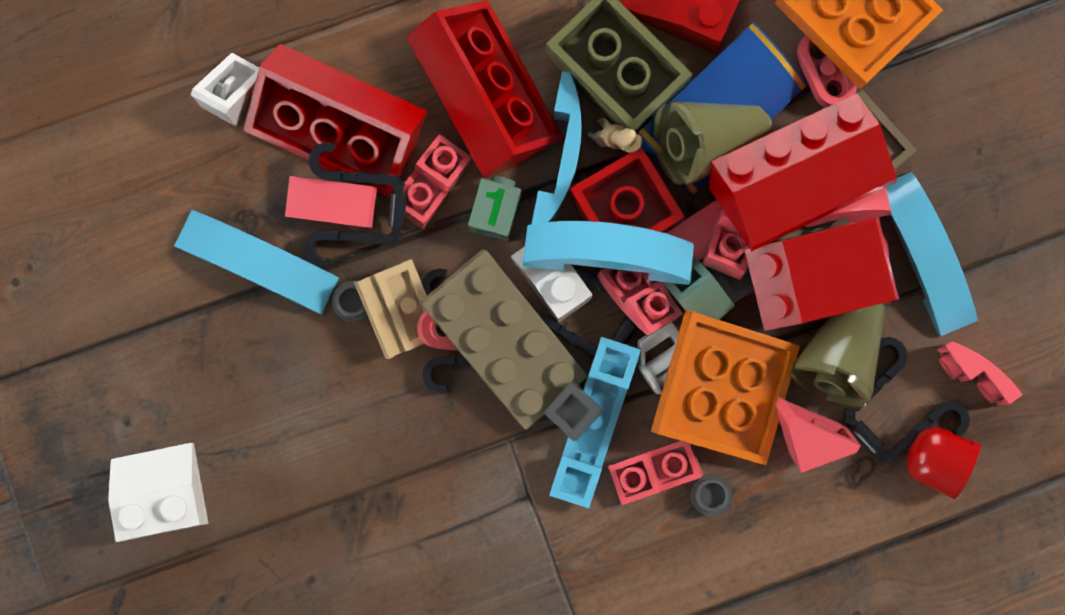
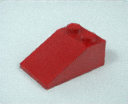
M740 0L618 1L639 21L716 54Z
M879 216L774 241L752 252L749 248L744 250L764 331L801 324L899 299Z

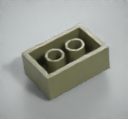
M591 0L546 43V57L561 72H570L575 86L613 124H619L625 128L635 130L636 134L656 116L661 106L668 104L689 84L692 73L618 0Z

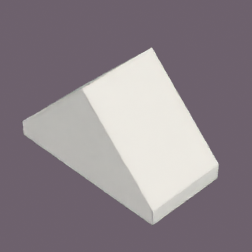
M231 53L192 89L191 96L201 108L237 127L251 102L259 67Z

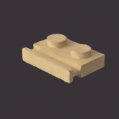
M412 259L354 282L385 359L393 358L395 355L424 344L418 336L417 324L419 318L425 312L419 302L427 295ZM436 325L437 334L443 336L441 329Z

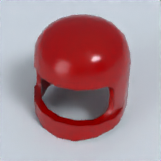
M940 427L926 428L918 434L909 449L906 462L907 470L919 483L956 499L971 476L982 444L974 440L964 439Z

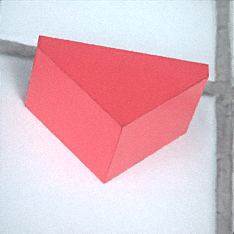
M781 398L775 404L788 453L801 473L857 453L861 447L847 426Z

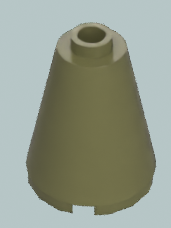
M671 102L661 106L654 119L653 138L654 140H661L663 151L656 155L665 175L673 183L678 185L693 184L710 175L711 161L771 134L773 125L770 116L760 106Z
M879 304L830 316L794 363L790 375L794 382L812 395L815 389L828 394L825 401L831 404L854 409L864 408L866 402L869 403L873 395L886 310L885 306Z

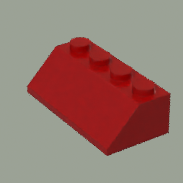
M488 0L435 11L406 37L484 178L510 170L565 139Z
M279 44L259 66L243 131L308 161L314 147L321 143L334 142L337 143L335 151H325L320 157V164L323 168L331 171L340 170L352 173L368 172V174L381 173L393 176L397 174L401 177L417 144L427 111ZM358 183L360 185L377 187L376 192L389 198L390 193L394 192L391 184Z
M856 93L711 161L709 189L752 252L896 183L897 176L880 123Z

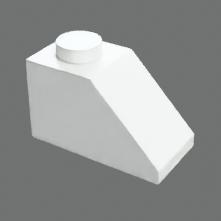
M525 247L511 256L516 266L558 323L591 300L592 293L571 264H565L564 271L523 266Z

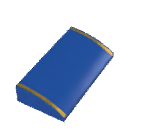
M753 22L668 104L678 101L760 106L772 120L807 84L780 49ZM654 117L637 135L642 137L641 146L659 164L656 154L663 151L661 140H654L653 138ZM710 175L693 184H681L680 186L692 197L710 180Z

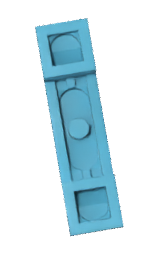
M562 71L554 109L555 120L569 122L555 194L538 191L532 224L554 221L564 205L575 177L582 126L579 98L570 72Z
M912 172L898 177L896 183L887 186L892 214L886 215V219L889 225L893 224L926 297L923 299L924 305L938 336L941 337L977 322L976 310L958 258L928 196Z
M191 210L174 245L178 249L217 265L323 315L340 279L276 246L194 210Z
M591 221L537 223L527 227L523 266L564 271L565 264L644 272L648 273V280L690 285L694 244L662 232L615 223Z
M601 337L583 391L604 411L578 441H573L568 437L549 496L589 509L625 395L641 352L640 349Z

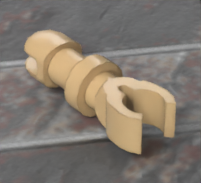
M600 118L597 121L602 126V131L599 130L595 134L591 131L588 132V136L600 147L608 146L612 149H622L625 152L633 153L642 144V137L637 135L635 130L625 128L619 124H611L606 118Z

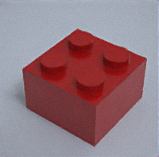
M642 146L637 151L627 154L571 187L569 192V198L583 221L615 223L667 233L682 223L685 218Z

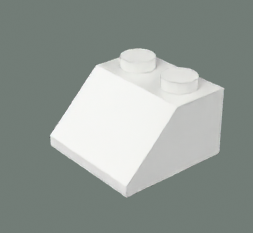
M194 443L111 459L108 501L116 542L209 524Z

